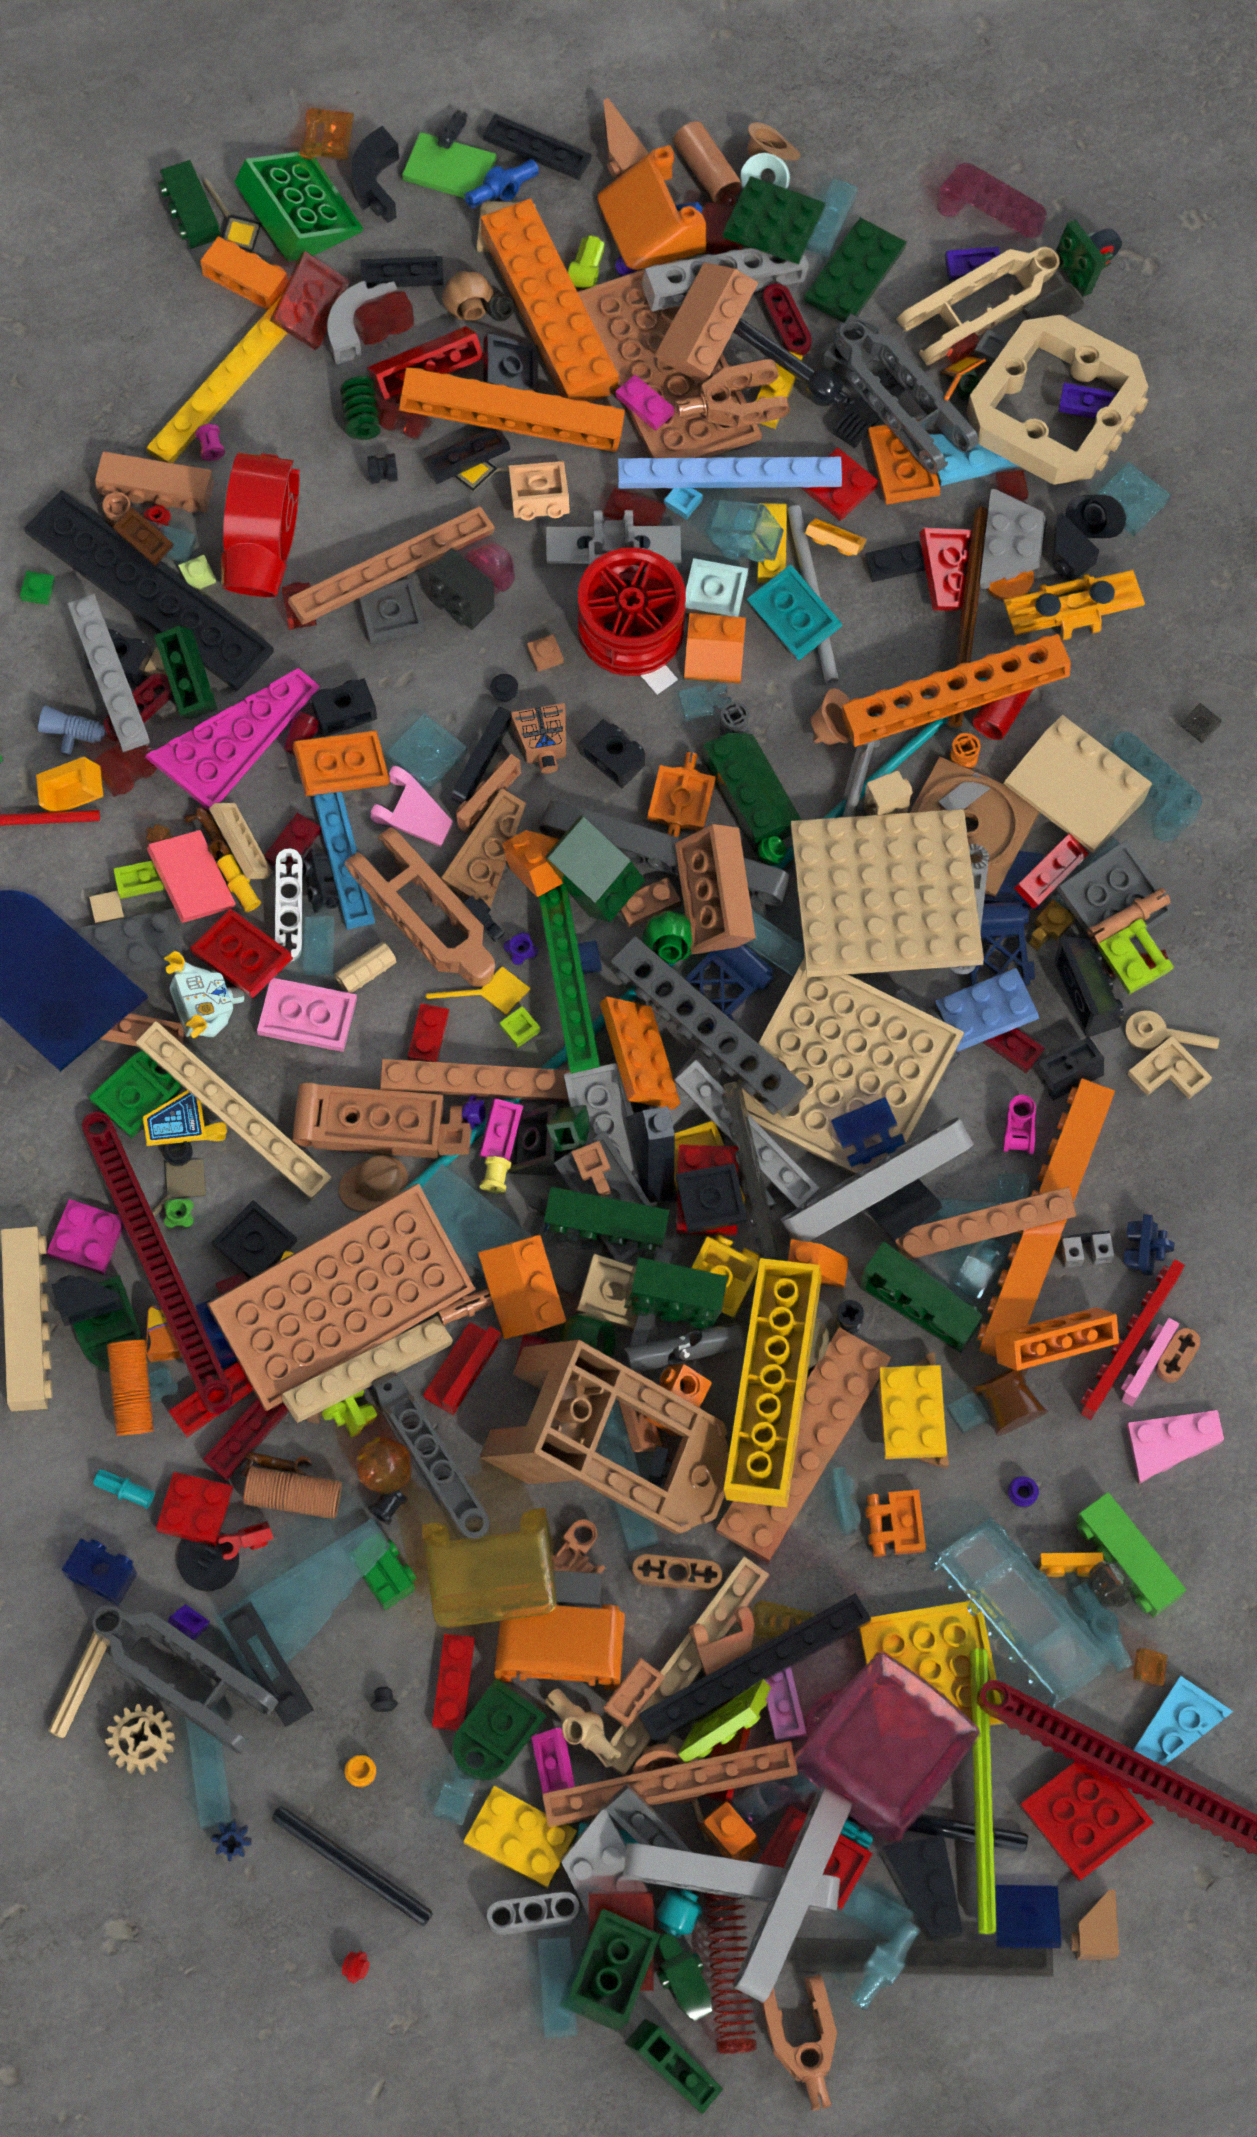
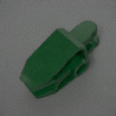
M671 1933L661 1934L657 1948H659V1953L664 1962L658 1965L660 1970L656 1972L662 1988L664 1990L669 1988L678 2008L695 2022L712 2013L711 1994L701 1974V1971L705 1970L697 1952L693 1954L690 1950L683 1952L679 1942H676L677 1938L674 1935L672 1936Z

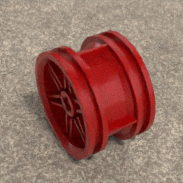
M632 547L609 551L598 557L587 567L578 587V637L582 649L590 660L600 668L613 674L641 676L655 672L675 657L681 647L684 636V613L686 608L685 585L675 566L658 553ZM656 616L663 617V621L660 622ZM610 623L613 630H607L604 625Z

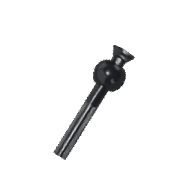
M742 318L739 319L733 333L805 383L806 394L814 404L826 407L834 403L840 406L844 413L852 409L857 399L847 396L842 391L843 381L836 371L829 368H821L815 371Z

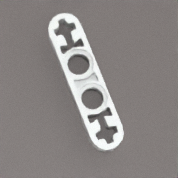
M284 849L276 858L275 941L281 946H285L286 934L280 935V932L291 934L292 946L297 947L291 951L293 959L290 962L298 959L302 952L303 864L299 852L294 849ZM289 856L292 857L294 862H297V864L292 865V877H287L286 865L281 864V862H286ZM293 884L296 886L297 894L293 898L283 897L281 889L284 885ZM284 913H294L297 916V922L290 927L284 926L280 922L281 916Z

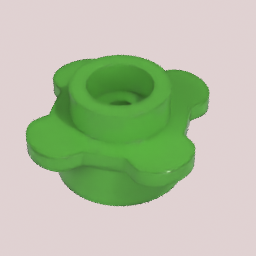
M190 1199L167 1200L164 1204V1209L166 1210L165 1226L167 1228L175 1226L191 1227L194 1223L191 1217V1210L194 1207L193 1202ZM178 1211L182 1213L180 1216L176 1215Z

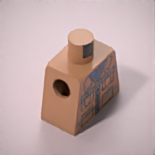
M565 703L511 712L512 729L527 763L539 762L541 772L545 774L557 771L556 759L566 756Z

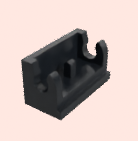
M1090 1037L1038 1062L1040 1080L1042 1084L1047 1082L1048 1092L1053 1101L1070 1093L1073 1086L1078 1088L1081 1079L1092 1082L1104 1075V1057Z

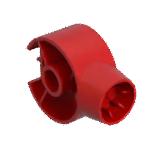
M237 453L230 473L224 511V551L221 553V586L224 590L253 597H277L287 568L286 562L293 543L298 513L300 470L292 469L294 460L278 458V455L261 453V455Z

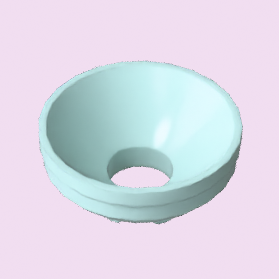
M756 154L747 160L741 170L742 188L744 189L750 176L762 180V171L770 168L776 175V179L772 184L787 189L790 181L788 167L781 158L773 154Z

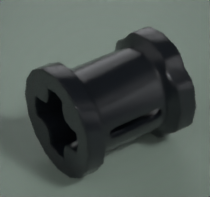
M846 1300L839 1305L835 1319L837 1329L840 1327L850 1334H855L859 1331L864 1317V1309L861 1304L854 1300ZM849 1313L850 1317H855L854 1321H850L848 1317H845V1314Z
M385 1484L382 1495L374 1505L370 1504L367 1509L378 1520L390 1525L393 1514L408 1499L395 1487Z

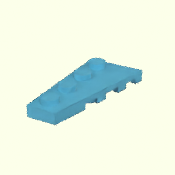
M945 434L930 435L934 439L933 443L943 454L945 462H948L944 469L936 473L940 486L1020 467L979 444L967 453H963L952 444Z

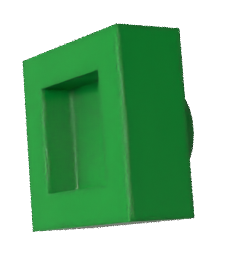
M26 571L20 592L21 601L49 605L55 584L54 575Z

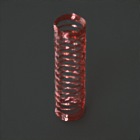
M704 1892V1899L708 1900L705 1906L712 1909L705 1916L713 1919L706 1924L708 1928L713 1930L707 1934V1937L715 1940L708 1944V1948L715 1950L709 1955V1958L717 1961L712 1963L709 1968L713 1971H718L710 1976V1979L718 1982L712 1985L711 1989L715 1992H720L712 1997L713 2001L720 2003L713 2007V2011L721 2013L714 2018V2021L723 2024L714 2029L716 2033L722 2034V2036L715 2040L716 2052L720 2054L752 2052L757 2049V2041L755 2039L740 2038L718 2041L727 2037L753 2035L756 2033L755 2031H718V2029L728 2026L755 2023L754 2020L737 2022L717 2020L724 2016L751 2014L754 2012L751 2009L738 2011L716 2009L730 2004L753 2002L752 1999L734 2001L715 1999L722 1995L743 1992L737 1989H715L719 1985L734 1983L735 1979H717L714 1976L738 1972L740 1968L719 1969L713 1966L725 1962H743L744 1957L729 1959L712 1957L722 1952L746 1951L749 1947L716 1948L711 1946L724 1941L747 1940L748 1937L718 1938L710 1936L721 1931L746 1930L747 1926L744 1925L724 1928L710 1926L712 1923L723 1920L746 1919V1916L714 1917L709 1915L720 1910H740L746 1906H710L708 1904L714 1901H729L742 1898Z

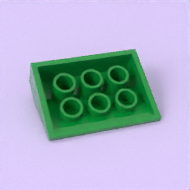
M310 150L245 159L234 181L287 262L310 258L361 233L364 229Z

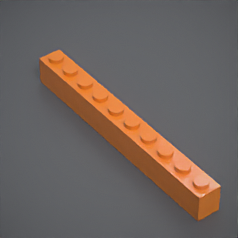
M1081 1079L1078 1088L1072 1087L1067 1103L1072 1106L1069 1113L1063 1112L1057 1129L1062 1130L1059 1140L1052 1139L1047 1155L1052 1156L1049 1166L1046 1164L1042 1165L1037 1181L1042 1182L1039 1192L1033 1190L1031 1196L1069 1186L1074 1203L1115 1090L1085 1079ZM1067 1219L1017 1232L1022 1234L1019 1244L1013 1242L1007 1259L1011 1260L1012 1263L1009 1271L1002 1270L997 1286L1002 1287L999 1298L993 1296L987 1313L992 1314L989 1324L982 1323L977 1336V1340L982 1341L979 1351L996 1357L994 1334L1028 1325Z

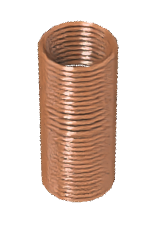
M694 121L681 127L673 138V144L712 202L722 204L730 201L739 193L742 182L701 122Z
M252 1466L249 1468L246 1477L243 1502L248 1506L269 1508L270 1510L273 1508V1510L277 1509V1511L284 1510V1512L290 1511V1513L296 1512V1514L302 1513V1515L308 1514V1516L314 1515L315 1517L320 1516L321 1518L326 1517L327 1519L334 1520L339 1509L342 1483L338 1480L284 1473L283 1471H274V1469L268 1470V1468L262 1469V1467L256 1468V1466Z

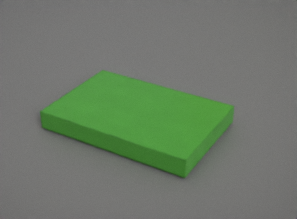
M420 132L403 172V181L465 198L466 192L483 184L486 174L494 167L496 162L495 153L454 142L449 149L440 148L437 144L439 141L438 137Z

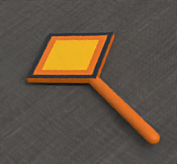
M968 354L940 371L942 374L955 377L944 396V400H949L961 375L982 364L986 359Z

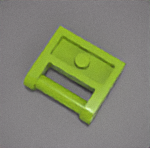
M1143 919L1135 921L1129 927L1100 942L1097 947L1128 995L1164 976L1174 968L1170 959H1165L1147 932V925ZM1137 936L1155 963V968L1151 970L1148 968L1130 941L1132 937Z

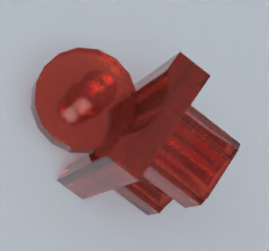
M398 394L395 402L400 403L401 395ZM382 399L380 401L379 409L382 413L379 425L382 428L395 431L398 420H405L407 423L403 434L419 440L424 428H430L432 421L428 419V416L400 411L399 405Z

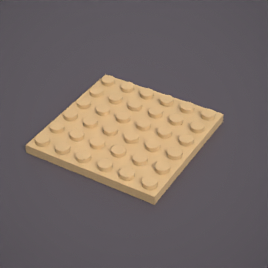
M964 809L791 821L807 977L983 965L984 957Z
M804 957L758 1044L803 1082L808 1094L785 1118L781 1117L778 1113L774 1116L761 1105L763 1100L757 1094L750 1096L741 1088L739 1084L742 1081L740 1079L730 1096L762 1129L855 1175L907 1144L961 1042L964 1032L848 974L807 977ZM749 1061L744 1071L753 1070L757 1063ZM767 1081L764 1085V1089H774L777 1086L778 1081Z

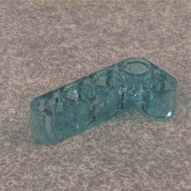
M1130 732L1118 734L1114 739L1111 752L1152 783L1148 795L1162 807L1157 813L1153 826L1154 835L1157 839L1164 842L1174 840L1198 817L1202 805L1200 793L1136 735ZM1140 766H1147L1151 771H1144ZM1160 785H1169L1172 790H1165ZM1181 804H1190L1192 805L1193 809H1187L1183 807ZM1168 821L1173 824V827H1166L1162 822Z

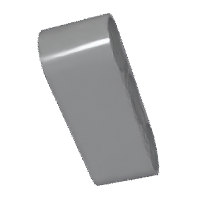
M569 1892L502 1900L493 1903L489 1907L487 1921L489 1928L498 1935L568 1926L573 1924L579 1916V1902L574 1894ZM560 1902H570L574 1906L573 1913L569 1916L559 1915L556 1907ZM530 1906H537L542 1910V1916L536 1921H530L524 1915L525 1910ZM500 1910L508 1912L511 1916L510 1921L503 1926L497 1925L493 1921L494 1914Z

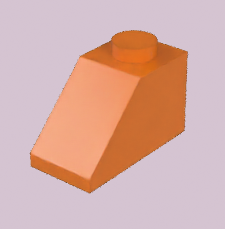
M791 1239L788 1261L820 1265L821 1285L845 1287L848 1257L819 1243Z

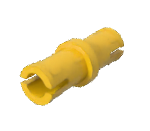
M229 854L218 860L216 864L228 881V889L230 892L235 893L244 911L250 912L259 907L261 901L250 886V879H246L234 856Z

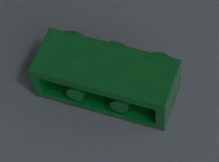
M191 160L161 169L162 181L158 182L162 197H168L170 203H167L172 219L177 218L179 222L176 226L181 240H187L190 249L213 242L217 237L221 238L219 223Z
M179 625L154 635L180 716L194 719L217 710L218 708L192 629Z

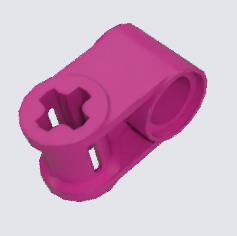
M1017 1095L1010 1101L1006 1114L1003 1152H1008L1009 1149L1027 1151L1028 1154H1033L1036 1106L1033 1099L1027 1095ZM1023 1107L1027 1110L1028 1115L1018 1116L1014 1112V1108Z

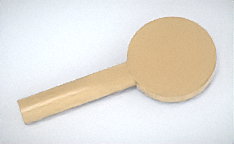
M1152 1011L1136 1012L1128 1019L1125 1027V1035L1128 1042L1136 1049L1143 1051L1156 1049L1164 1040L1169 1039L1171 1036L1179 1043L1218 1049L1220 1038L1167 1029L1162 1017Z

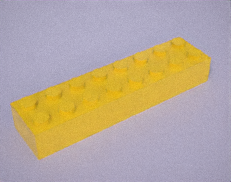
M760 1258L724 1484L726 1500L785 1508L788 1506L822 1280L820 1265Z

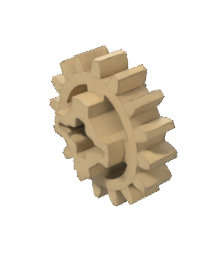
M136 1704L135 1712L133 1713L127 1707L124 1708L125 1717L120 1718L115 1715L113 1718L117 1726H108L107 1728L108 1732L113 1735L112 1738L106 1739L107 1746L114 1747L108 1752L110 1757L116 1758L119 1756L116 1765L121 1768L127 1764V1771L130 1774L133 1773L135 1767L139 1768L141 1775H145L146 1767L148 1766L154 1772L157 1771L156 1762L161 1761L166 1764L168 1761L164 1753L174 1751L173 1746L168 1744V1741L175 1740V1734L167 1732L173 1727L171 1722L165 1721L162 1723L165 1714L160 1711L154 1715V1708L149 1705L146 1712L142 1711L140 1704ZM139 1720L137 1724L131 1727H126L130 1723ZM153 1723L160 1729L161 1738L152 1735ZM142 1733H144L147 1741H141L138 1746L134 1738H140ZM120 1740L129 1744L128 1756L121 1750ZM155 1752L150 1757L142 1759L144 1755Z

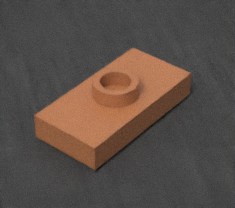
M639 1658L602 1709L628 1728L665 1676L642 1658Z

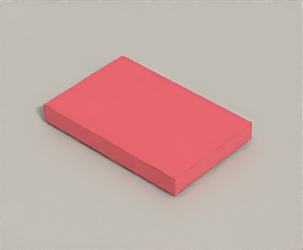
M201 830L148 845L147 851L181 923L234 908L236 903L214 857L208 851V845Z

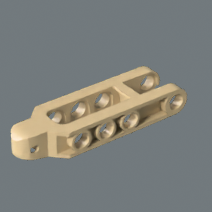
M1041 247L1031 253L1009 249L901 313L896 321L902 330L906 332L938 313L941 315L951 331L942 335L939 341L924 351L920 350L919 352L924 363L930 365L984 334L986 329L994 328L1033 305L1036 297L1041 293L1042 283L1049 280L1059 266L1058 254L1049 247ZM1006 273L1017 277L1024 288L1023 292L1016 296L1010 295L1004 303L994 309L988 308L982 316L971 322L968 320L962 324L950 307Z

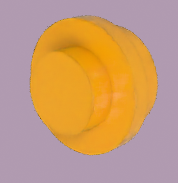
M357 1755L346 1763L345 1777L351 1785L365 1787L375 1779L376 1766L371 1758L365 1755Z

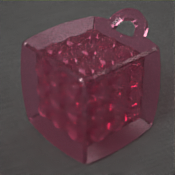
M879 1652L873 1656V1659L845 1689H838L825 1694L812 1706L805 1722V1729L809 1739L805 1746L796 1753L795 1763L797 1768L818 1789L825 1785L851 1799L852 1806L849 1815L883 1839L895 1844L902 1840L904 1833L933 1801L969 1749L979 1741L980 1730L960 1709L927 1681L884 1652Z

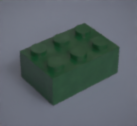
M638 1257L630 1273L624 1308L631 1309V1313L639 1316H647L649 1313L659 1315L662 1320L667 1322L682 1320L690 1322V1325L696 1328L705 1329L708 1326L713 1327L722 1311L728 1276Z

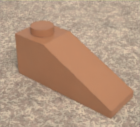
M609 98L603 100V118L608 154L607 167L610 174L614 178H618L649 153Z

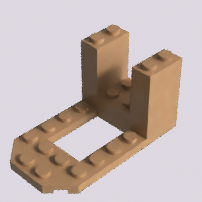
M580 1340L523 1347L513 1375L540 1389V1394L527 1426L490 1430L479 1458L527 1484L579 1481L674 1534L684 1533L691 1530L692 1527L716 1519L725 1495L724 1484L730 1452L725 1438L727 1431L723 1421ZM615 1399L682 1436L663 1489L595 1452Z

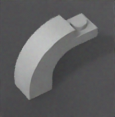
M365 281L359 282L348 288L335 301L328 317V337L330 351L336 365L362 357L356 327L364 317L399 305L398 290L394 281L387 284H378L371 289L367 288Z

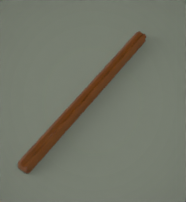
M978 506L975 508L954 668L961 663L971 662L989 510L987 507ZM954 686L951 689L958 690L960 687ZM964 711L948 716L947 725L960 728L963 723Z

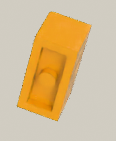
M86 757L78 758L36 774L39 805L50 812L67 811L103 797L100 765Z

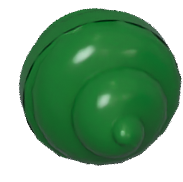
M776 836L764 838L758 844V859L765 864L776 865L786 855L784 842Z

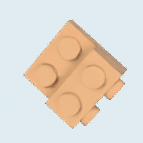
M564 461L509 466L514 518L529 521L534 519L535 516L549 515L551 518H559L563 514H570Z

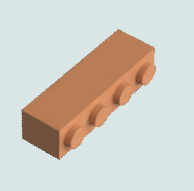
M102 452L95 478L97 492L104 497L113 492H121L127 495L130 501L134 503L146 502L162 505L165 508H181L191 513L198 511L207 513L214 486L212 470L109 452Z

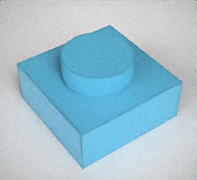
M674 488L665 498L664 506L687 520L702 502L703 494L693 488Z

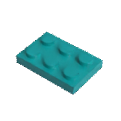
M791 564L747 598L750 606L798 661L842 627L841 621Z

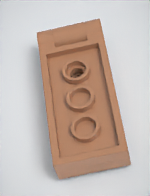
M301 1083L298 1087L292 1142L303 1147L314 1146V1149L438 1159L439 1152L437 1147L443 1116V1095ZM350 1118L356 1119L354 1123L347 1122Z

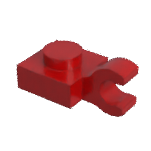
M268 1521L239 1529L237 1533L222 1534L218 1537L219 1544L225 1542L232 1544V1548L229 1551L222 1553L224 1559L234 1558L242 1546L243 1548L250 1547L251 1550L266 1546L268 1544L267 1541L273 1540Z

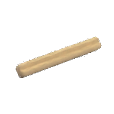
M95 1630L49 1726V1732L57 1737L64 1738L108 1646L97 1637Z

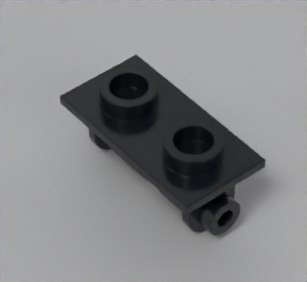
M310 849L302 860L303 877L306 878L308 886V901L312 903L314 914H317L323 905H326L328 909L336 908L340 899L335 881L325 882L324 880L333 878L329 857L324 852L315 854L314 849Z

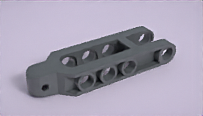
M848 321L840 327L836 338V348L847 360L846 379L929 473L936 474L948 465L941 451L933 443L934 439L926 431L933 424H936L952 444L963 453H967L978 445L979 439L973 427L949 400H944L945 395L892 336L874 334L858 321ZM872 360L880 361L927 415L919 421L913 416L910 417L899 405L898 398L896 396L892 397L880 383L881 379L878 376L875 377L865 365Z
M391 1372L373 1382L381 1410L393 1435L459 1542L470 1553L478 1554L484 1552L491 1543L488 1515L418 1402L409 1393L401 1378L395 1372ZM483 1540L480 1544H477V1545L471 1544V1543L469 1542V1541H477V1542H478V1541Z
M104 1606L98 1609L92 1618V1625L97 1637L111 1647L112 1660L118 1672L238 1754L242 1753L250 1739L248 1737L244 1739L227 1725L226 1720L212 1711L225 1692L229 1690L267 1716L270 1715L278 1704L277 1699L268 1691L151 1611L128 1615L114 1606ZM152 1637L217 1682L202 1703L197 1700L191 1701L178 1692L174 1684L171 1682L169 1684L165 1683L153 1675L149 1667L146 1665L142 1667L130 1658V1652L140 1638Z

